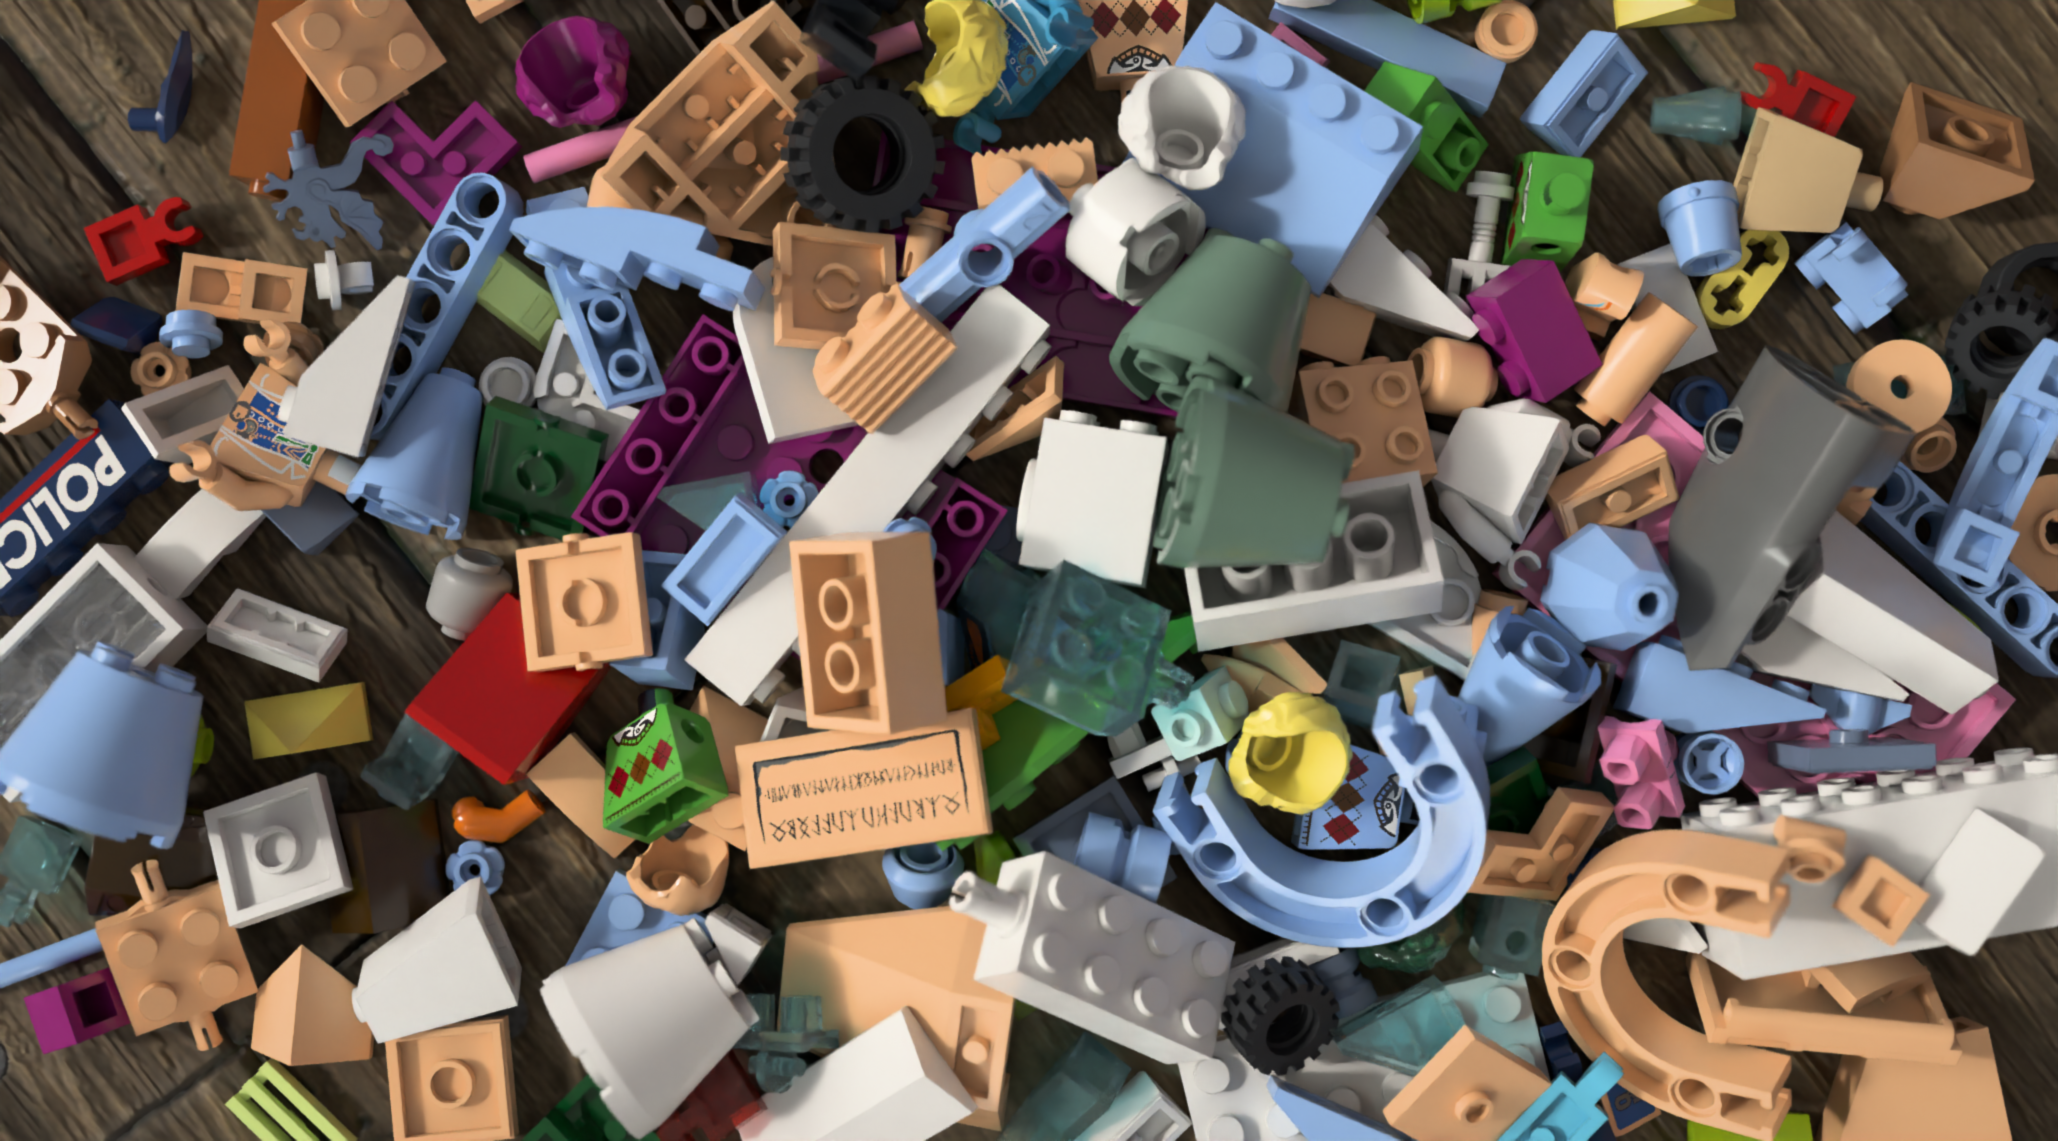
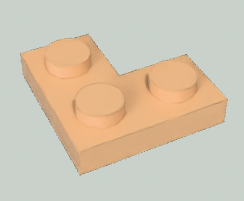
M1557 787L1552 797L1545 804L1543 812L1529 834L1487 830L1483 859L1467 893L1557 901L1567 885V876L1570 873L1573 875L1614 811V805L1602 792Z

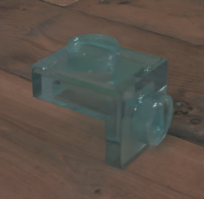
M405 714L383 755L365 765L360 777L374 787L385 800L407 810L437 791L458 751Z

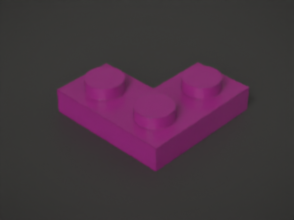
M476 100L435 141L393 101L380 111L350 141L352 143L362 137L372 138L375 134H385L391 138L394 144L391 153L380 156L376 155L373 149L366 151L364 157L433 226H435L456 186L464 177L472 173L482 172L494 176L522 148Z

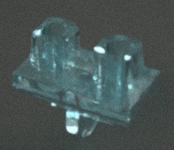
M745 994L759 1015L760 1020L751 1025L732 1048L759 1050L757 1056H751L749 1059L748 1070L751 1074H756L759 1086L765 1092L784 1093L792 1086L793 1077H802L805 1074V1060L797 1058L796 1052H808L810 1048H839V1029H822L821 996H781L780 1026H775V994Z

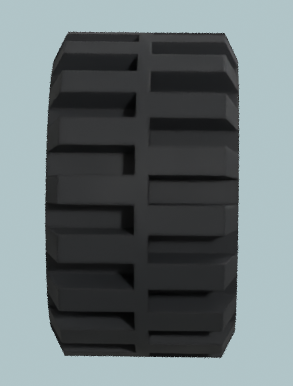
M861 76L853 79L846 77L818 86L811 91L813 95L809 99H801L793 110L798 114L794 121L786 122L783 134L789 136L787 147H780L781 161L788 162L789 172L784 173L787 185L795 187L798 192L795 199L803 208L812 210L815 213L813 217L824 223L835 225L838 228L865 233L878 232V229L892 230L902 226V219L905 217L915 218L924 210L920 205L924 198L933 199L939 188L932 184L934 174L943 175L945 161H937L936 149L945 148L943 134H934L931 126L937 123L938 120L932 110H923L919 104L923 101V98L914 90L905 91L901 89L902 83L890 78L878 79L877 76ZM858 117L869 118L882 128L889 141L891 151L890 164L885 176L876 186L867 191H856L849 188L839 177L833 160V148L838 133L846 123Z

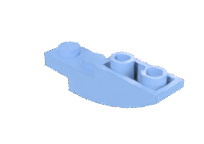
M585 186L527 200L526 213L527 215H532L544 211L587 207L588 194ZM561 262L557 270L545 266L544 274L578 358L606 411L664 395L666 388L628 287L616 283L612 291L606 290L582 279L578 275L581 269L563 262Z
M574 207L544 211L516 218L509 229L526 247L523 254L529 259L556 270L561 262L581 269L578 275L582 279L610 291L614 289L616 283L636 291L644 274L650 280L670 289L677 290L680 283L700 289L699 296L702 299L729 311H733L736 304L756 311L765 291L764 286L752 270L715 257L720 245L706 226L674 216L617 207Z

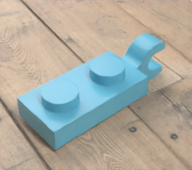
M1604 1051L1588 1067L1576 1083L1560 1071L1550 1082L1552 1085L1497 1141H1587L1608 1119V1114L1597 1102L1624 1075L1622 1072L1623 1068Z

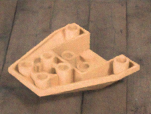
M950 906L789 923L785 937L777 1035L823 1058L907 1005L942 1058L947 1062L978 1106L973 1113L956 1123L1002 1131L1010 1074L1006 1073L1016 998L973 980L987 927L986 923L966 914L957 913Z

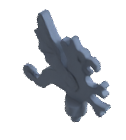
M291 131L293 147L288 148L287 151L294 172L292 178L283 180L273 172H267L265 178L269 180V183L263 187L265 193L275 189H285L289 192L287 198L283 201L271 204L272 209L278 211L276 219L279 221L284 220L287 209L296 206L303 213V215L299 216L298 221L305 223L306 226L303 230L293 228L292 231L295 237L303 241L307 238L315 242L323 240L331 248L336 247L334 237L345 238L346 231L331 217L330 205L338 210L342 222L357 230L376 250L382 249L383 239L379 230L384 222L374 213L373 201L361 198L358 190L345 189V187L355 183L360 175L363 157L367 150L373 149L374 153L380 156H385L392 152L394 144L391 138L385 134H375L372 138L362 137L351 143L347 154L340 164L319 167L313 144H306L303 131Z

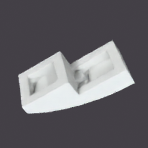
M201 489L161 527L134 559L175 600L189 596L223 555L236 552L266 515L261 510L237 511Z

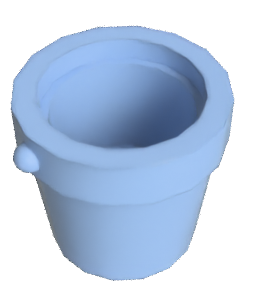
M1706 180L1691 183L1668 193L1658 202L1657 211L1660 225L1667 232L1680 271L1684 275L1707 276L1716 274L1735 266L1741 260L1742 252L1737 215L1739 200L1736 188L1732 183L1722 180Z

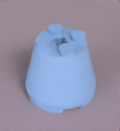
M98 641L93 652L79 650L1 747L0 794L5 795L8 786L22 792L20 800L28 804L27 810L49 819L121 842H125L127 838H136L138 832L153 835L150 842L151 845L160 849L171 848L184 822L203 695L194 690L196 685V677L194 675L165 664H159L156 673L132 664L135 656L134 653L115 645Z

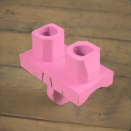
M1605 716V719L1598 726L1604 750L1599 761L1604 777L1609 779L1615 788L1618 800L1613 809L1618 824L1622 827L1649 830L1653 828L1659 816L1679 818L1685 808V803L1673 762L1679 753L1675 736L1664 729L1662 720L1650 719L1639 723H1627L1612 716Z

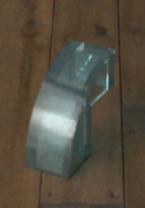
M1085 1031L1044 1075L995 1141H1074L1109 1110L1131 1068Z

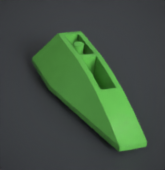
M1192 611L1149 623L1088 648L1071 658L1072 662L1062 667L1055 665L1051 670H1046L1032 678L1030 681L1034 690L992 714L1001 739L982 750L990 814L1002 804L1010 811L1022 803L1036 790V786L1033 784L1034 778L1051 764L1054 766L1069 756L1081 744L1079 741L1096 726L1102 728L1118 717L1127 708L1125 702L1142 687L1145 691H1148L1162 682L1174 670L1170 664L1187 649L1192 654L1198 652ZM980 835L935 843L942 852L954 842L959 849H962Z

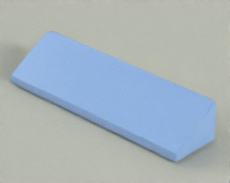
M1337 0L1329 5L1310 8L1281 5L1275 2L1268 18L1279 24L1282 22L1291 30L1376 70H1379L1385 61L1435 76L1462 110L1479 118L1488 110L1507 64L1424 24L1420 25L1415 20L1373 0Z

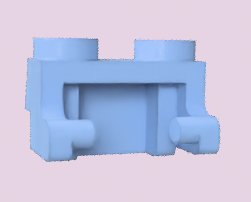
M1845 220L1840 222L1839 228L1835 232L1827 233L1794 262L1816 289L1827 282L1841 298V301L1832 308L1854 334H1857L1863 328L1867 329L1892 311V307L1908 296V293L1904 290L1908 283L1861 228L1857 227L1853 230Z

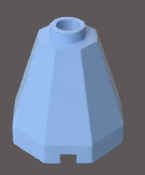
M1588 523L1549 552L1546 569L1550 570L1547 586L1543 584L1540 602L1553 619L1557 620L1572 636L1585 646L1624 651L1654 635L1674 620L1678 599L1675 579L1669 566L1645 532Z

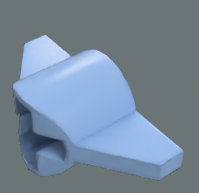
M1811 684L1809 697L1819 707L1827 709L1825 714L1838 729H1867L1868 735L1879 729L1910 717L1912 705L1814 684Z

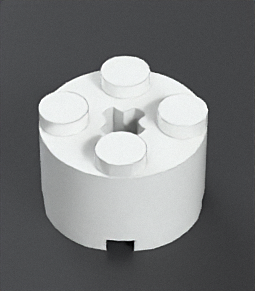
M1131 158L1126 160L1120 167L1109 172L1095 185L1091 183L1084 184L1074 193L1069 202V213L1073 218L1067 233L1065 254L1069 261L1114 297L1121 301L1126 300L1132 306H1143L1172 275L1185 253L1190 255L1203 240L1206 226L1205 213L1182 191L1159 174L1145 172L1140 167L1137 158Z

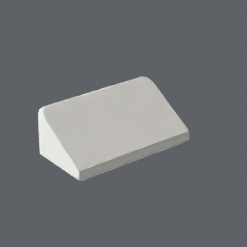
M1975 809L1921 884L1920 888L1930 894V896L1913 920L1950 947L1967 955H1974L2043 861L2046 852L1981 810Z
M726 903L712 911L704 922L734 982L739 985L754 966L771 939L772 934H770L771 931Z
M1142 1070L1068 1141H1175L1192 1124V1120L1156 1081Z

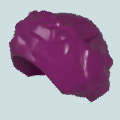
M572 16L555 21L534 34L524 45L515 68L517 77L516 94L527 109L532 112L533 116L544 118L554 127L561 128L574 123L580 125H601L616 116L617 112L626 103L628 97L626 73L631 55L628 41L612 23L600 21L594 17Z

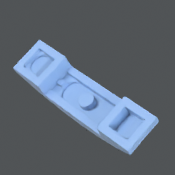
M2044 338L2025 361L2002 395L1964 466L1946 511L1933 558L1934 564L1990 588H1993L2020 532L2011 529L2058 435V342Z

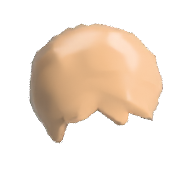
M696 825L689 827L677 839L670 840L663 835L653 841L642 855L640 854L639 857H636L632 869L626 872L628 883L633 892L645 904L678 916L693 915L712 907L722 894L729 865V845L726 841Z

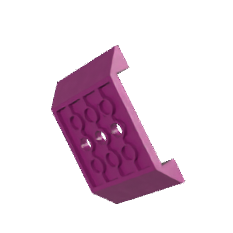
M703 314L662 376L666 388L665 394L647 399L571 518L601 537L629 532L639 534L642 550L688 554L738 493L742 492L763 510L765 507L760 501L761 488L768 479L778 478L779 473L783 471L793 470L802 473L805 476V480L808 483H813L820 493L826 484L820 483L814 478L812 474L813 459L823 451H834L839 453L845 462L868 432L864 427L857 425L768 444L738 338L735 334ZM940 469L931 480L938 488L928 503L917 515L907 510L901 519L909 521L910 518L917 517L924 520L931 528L930 535L934 538L937 547L936 556L933 561L937 610L939 608L944 610L1008 510L958 478L955 479ZM786 495L784 497V504L795 500L794 496ZM736 595L731 599V601L726 605V607L722 611H724L727 608V606L732 602ZM793 651L790 654L791 656L801 661V656H799L796 652Z

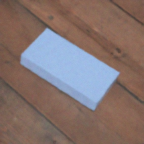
M740 492L729 502L661 587L708 626L716 619L787 534V531Z

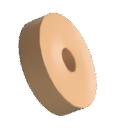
M1903 339L1881 343L1862 355L1851 368L1846 383V388L1899 419L1916 431L1917 434L1930 428L1942 418L1949 406L1952 395L1951 377L1943 360L1929 347L1915 341ZM1892 380H1898L1905 385L1907 390L1905 399L1898 398L1892 393L1890 387Z

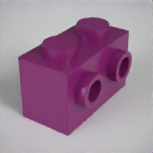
M1521 259L1466 295L1475 313L1472 316V322L1479 329L1477 333L1491 346L1500 365L1497 368L1499 379L1503 386L1516 398H1526L1547 403L1603 365L1554 261Z

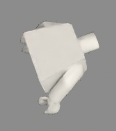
M1526 398L1490 405L1487 408L1470 407L1462 411L1450 435L1428 429L1438 471L1431 479V482L1439 498V509L1461 538L1490 563H1496L1497 561L1501 563L1499 577L1506 587L1512 590H1521L1528 587V585L1515 574V561L1523 563L1532 572H1537L1541 569V561L1537 554L1532 551H1513L1511 549L1512 542L1522 545L1563 460L1569 466L1576 467L1595 457L1593 453L1582 449L1578 441L1586 446L1593 447L1601 440L1598 428L1590 424L1580 425L1573 430L1570 428L1569 420Z

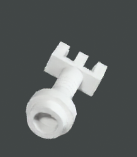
M1476 171L1474 182H1468L1466 195L1478 198L1474 218L1475 224L1473 225L1474 230L1472 231L1474 234L1472 236L1473 241L1470 244L1468 260L1448 259L1443 292L1445 295L1451 291L1459 296L1461 278L1469 279L1468 295L1485 284V281L1488 282L1511 267L1492 263L1493 243L1495 242L1494 237L1496 236L1495 231L1497 229L1496 225L1498 223L1501 201H1513L1515 188L1510 186L1511 175L1498 172Z

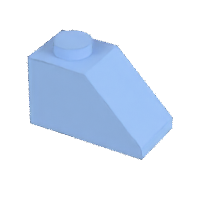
M642 550L653 656L610 662L611 666L637 684L693 690L697 670L688 664L685 658L705 635L704 623L661 587L687 554Z

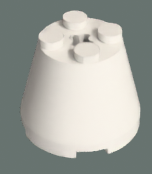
M695 918L685 924L564 966L542 981L544 987L540 989L549 1013L573 1056H579L594 1082L600 1089H605L600 1093L601 1098L627 1131L637 1139H641L662 1125L746 1033L750 1026L760 1020L759 1015L741 989L739 990L733 981L717 947H713Z

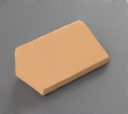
M1649 435L1639 436L1555 476L1545 497L1565 540L1588 523L1620 528L1680 499L1667 451Z

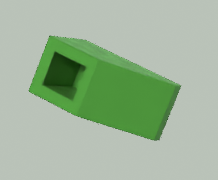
M1384 61L1364 91L1423 126L1419 151L1410 165L1447 190L1457 192L1489 144L1437 77Z

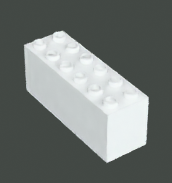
M2009 748L1995 751V761L1974 764L1973 758H1950L1937 761L1936 771L1915 774V770L1876 772L1877 781L1856 784L1855 778L1848 777L1832 778L1817 782L1818 791L1796 794L1795 788H1773L1758 792L1759 801L1737 804L1736 798H1714L1699 802L1700 811L1680 815L1682 830L1717 834L1778 847V840L1774 837V827L1777 818L1780 815H1785L1844 829L1846 832V843L1843 849L1845 865L1841 871L1831 875L1828 880L1819 883H1805L1794 879L1791 874L1784 873L1779 883L1790 885V904L1770 938L1697 922L1698 933L1708 945V948L1702 951V955L1741 979L1748 980L1948 945L1919 923L1912 920L1894 947H1891L1837 911L1832 905L1867 855L1879 858L1920 887L1975 809L1981 810L2046 852L2043 861L1987 938L2058 926V754L2034 756L2032 748Z

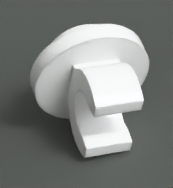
M328 250L325 251V263L314 264L318 299L330 298L332 310H342L341 294L373 292L372 287H374L371 262H353L337 266L335 251Z

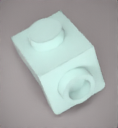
M1226 666L1205 673L1184 693L1158 703L1151 710L1173 757L1177 761L1185 760L1226 744L1242 729L1244 720L1249 715L1246 694L1239 683L1232 681Z

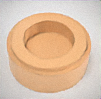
M1502 0L1499 4L1489 6L1476 24L1475 41L1478 49L1505 63L1519 60L1529 51L1536 40L1538 33L1536 18L1526 5L1518 1Z

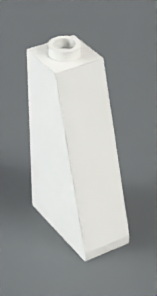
M1835 510L1815 541L1822 548L1821 559L1787 615L1951 715L1973 699L1983 696L1991 686L1999 681L1991 639Z

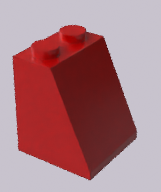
M506 593L410 703L404 713L500 783L507 785L529 778L526 774L553 749L612 666L610 662L603 663V668L601 669L592 668L585 669V671H576V667L542 672L528 671L520 593Z

